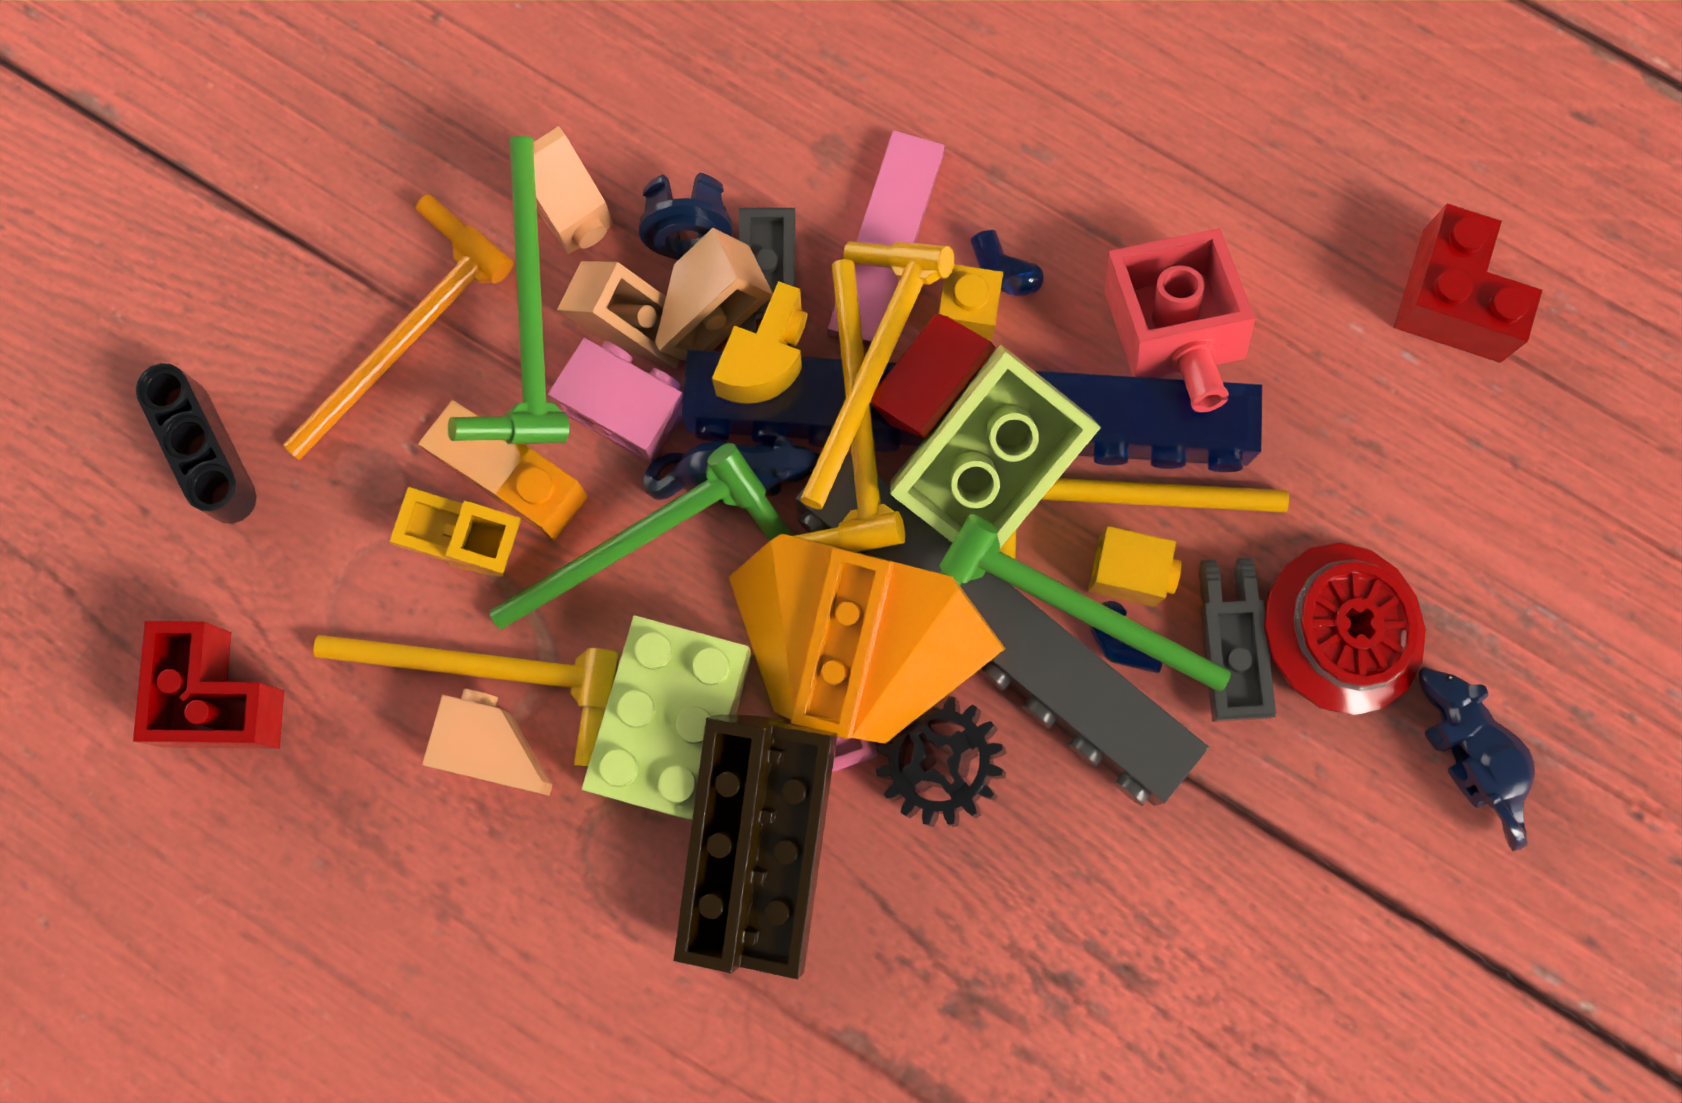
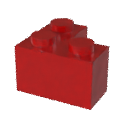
M1447 203L1423 229L1393 328L1501 363L1528 342L1543 290L1487 272L1502 221Z
M145 621L133 742L177 748L280 749L285 690L261 682H227L232 634L230 631L203 621Z

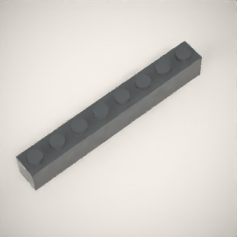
M847 452L822 509L811 508L800 500L804 489L796 497L797 511L802 514L798 522L809 533L836 528L845 519L850 510L857 509L852 455ZM878 477L880 502L901 514L905 527V542L858 553L940 573L939 565L952 542L890 495V486ZM985 572L982 578L962 583L960 587L1006 648L978 670V672L996 688L1004 691L1007 686H1010L1026 700L1022 708L1039 724L1048 729L1053 724H1056L1072 738L1068 746L1085 762L1093 767L1102 762L1118 776V779L1114 782L1115 786L1132 801L1141 806L1146 801H1149L1153 806L1166 803L1209 749V746L1011 584L988 572Z

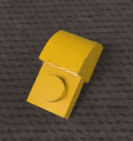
M778 281L757 333L734 325L712 377L716 396L737 403H759L780 395L793 384L802 370L801 350L787 344L789 343L794 346L798 344L808 316L807 312L801 311V291L799 288Z
M408 487L389 542L393 546L446 561L450 566L485 575L503 576L521 518L465 500L463 503Z

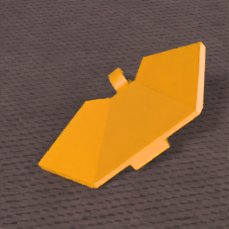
M780 534L770 540L728 577L774 712L790 719L792 724L835 732L841 738H856L884 744L888 743L1006 649L952 576L787 534Z

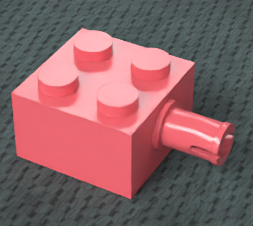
M1217 228L1108 251L1104 293L1134 382L1181 373L1193 410L1196 412H1209L1224 405L1228 400L1227 396H1229V393L1224 387L1217 365L1246 359L1255 316L1221 229Z

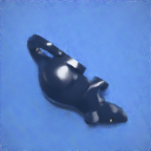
M778 436L774 445L759 444L745 446L735 444L765 487V495L767 496L778 495L781 491L782 481L791 484L810 476L820 454L804 446L793 445L789 438L785 436ZM712 441L702 443L685 453H669L658 457L649 465L645 472L644 487L646 493L656 500H664L672 497L682 489L688 492L708 480L706 470L709 456L717 448L729 442ZM677 463L663 479L660 480L658 478L667 465Z
M1425 667L1421 668L1419 671V682L1422 691L1431 704L1440 712L1443 721L1435 725L1436 727H1431L1425 731L1427 740L1438 751L1444 752L1451 748L1456 764L1448 769V773L1474 807L1479 808L1488 804L1495 810L1502 821L1504 835L1512 851L1527 846V833L1524 825V802L1530 792L1535 775L1534 761L1530 750L1519 737L1496 722L1482 703L1489 693L1486 686L1482 684L1471 685L1453 674Z

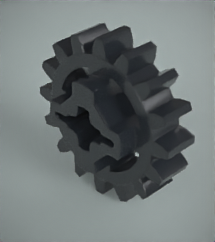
M949 696L943 709H939L937 704L896 735L892 744L877 745L876 751L888 757L889 764L876 769V774L882 779L893 780V784L888 787L884 795L891 801L905 798L900 812L904 816L911 818L921 808L923 809V824L934 827L939 814H943L947 824L951 827L959 826V811L965 810L972 817L978 818L981 816L976 801L981 796L991 801L997 799V794L988 785L991 779L1006 778V772L1000 767L993 765V759L1006 754V748L999 743H989L988 740L998 730L991 721L982 723L979 726L976 725L981 711L972 704L963 714H960L959 701L955 697ZM949 723L958 725L965 730L962 732L958 730L951 736L938 734L931 725ZM912 740L915 744L911 763L904 767L905 753ZM929 742L946 754H952L947 759V764L950 767L949 773L954 782L935 769L929 770L936 764L935 758L932 755L934 751ZM979 755L978 772L971 784L967 779L970 761ZM934 786L943 788L951 799L932 801L922 798L917 793L920 791L925 792Z

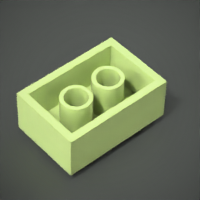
M1000 344L929 435L924 438L890 480V495L952 543L970 514L978 515L998 529L997 535L1001 548L1101 427L1089 414Z
M634 615L581 790L692 821L706 718L715 715H736L753 657L749 646Z

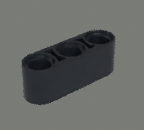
M160 363L150 366L141 374L137 381V399L185 498L191 506L222 523L233 524L244 520L255 507L257 498L255 487L207 391L193 378L172 364ZM181 387L177 400L172 404L166 405V399L170 392ZM205 434L202 447L197 452L189 454L192 441L199 435ZM229 482V491L225 498L213 504L212 498L216 488L222 483Z

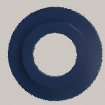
M700 172L695 177L691 198L673 199L670 182L665 175L662 174L651 180L643 190V196L646 197L645 212L639 221V236L645 246L660 255L679 260L712 228L732 237V222L722 202L721 193L724 192L722 183ZM679 231L698 232V237L693 240H681Z

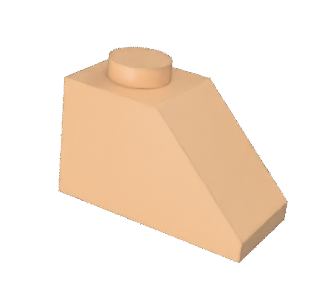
M558 126L534 142L537 212L569 255L579 247L585 249L598 243L605 236L607 229L614 224L604 198L566 135Z
M712 228L674 264L655 340L660 352L697 365L731 334L734 325L739 327L772 297L773 293L749 245Z
M581 261L557 311L597 338L611 342L624 350L669 369H676L681 360L660 352L655 343L666 296L619 262Z
M463 689L461 699L442 695L422 765L550 796L553 784L513 715L500 708H496L498 697L469 689Z

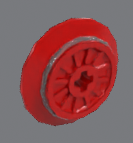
M1341 542L1309 548L1283 566L1268 592L1264 629L1272 660L1291 689L1315 706L1342 714L1355 715L1384 709L1409 689L1423 663L1426 628L1416 594L1400 571L1370 549ZM1349 616H1352L1356 621L1352 628L1356 636H1351L1347 631L1351 626Z

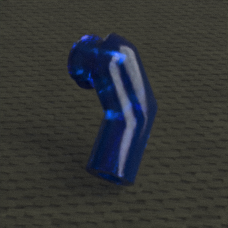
M985 230L971 238L970 242L979 268L1003 272L1001 292L1023 297L1037 292L1042 287L1044 280L1042 269L1035 263H1028L1025 260L1004 255L995 230Z
M1105 601L1101 603L1123 616L1127 615L1125 607L1118 602ZM1090 625L1091 633L1107 660L1115 664L1156 674L1160 672L1162 662Z

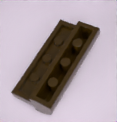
M727 714L706 718L673 961L731 974L739 967L793 979H799L804 974L837 733L785 724L784 719Z

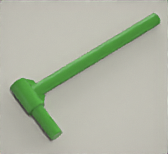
M529 136L510 137L509 140L523 403H516L504 416L450 417L448 421V435L451 441L505 440L507 444L565 443L569 436L567 414L561 411L553 402H546L533 138Z
M728 443L717 448L709 456L706 470L708 480L489 611L493 623L502 630L720 499L727 505L739 506L742 509L746 508L768 541L780 534L792 536V533L766 498L765 487L735 444Z
M970 514L939 565L940 573L952 576L959 585L982 578L985 572H988L1218 692L1222 691L1229 682L1231 672L1222 666L1000 552V542L997 535L998 529L978 515Z

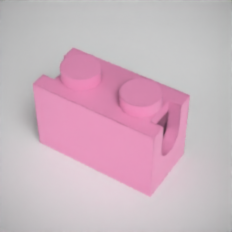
M584 337L549 391V398L571 419L651 464L657 459L687 410L686 404L680 402L683 398L682 392L679 391L681 385L673 377L659 369L652 368L647 373L631 364L633 358L622 348L611 342L604 341L599 346Z

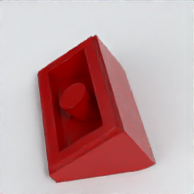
M936 314L876 388L870 404L892 427L925 438L984 365L996 347L991 341L950 317Z

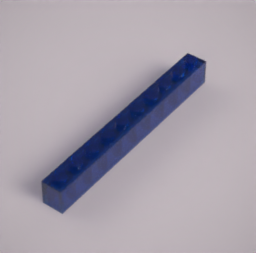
M687 350L682 419L687 432H695V437L706 441H726L729 439V434L749 435L752 436L754 442L774 445L778 436H785L787 438L809 439L808 443L810 445L820 448L824 447L846 399L842 359L801 357L802 370L787 390L770 400L745 404L732 402L716 396L712 377L723 352ZM896 362L887 363V366L878 383V386L887 376V374L891 371ZM1035 371L1089 414L1101 427L1078 455L1093 456V461L1097 464L1115 466L1128 463V459L1151 460V466L1161 469L1182 468L1186 465V462L1207 463L1208 469L1214 472H1237L1242 470L1243 466H1248L1261 452V384L1223 382L1224 387L1229 393L1227 402L1209 412H1196L1192 409L1191 399L1184 380ZM870 404L875 451L899 450L900 445L919 446L924 440L923 437L892 427Z

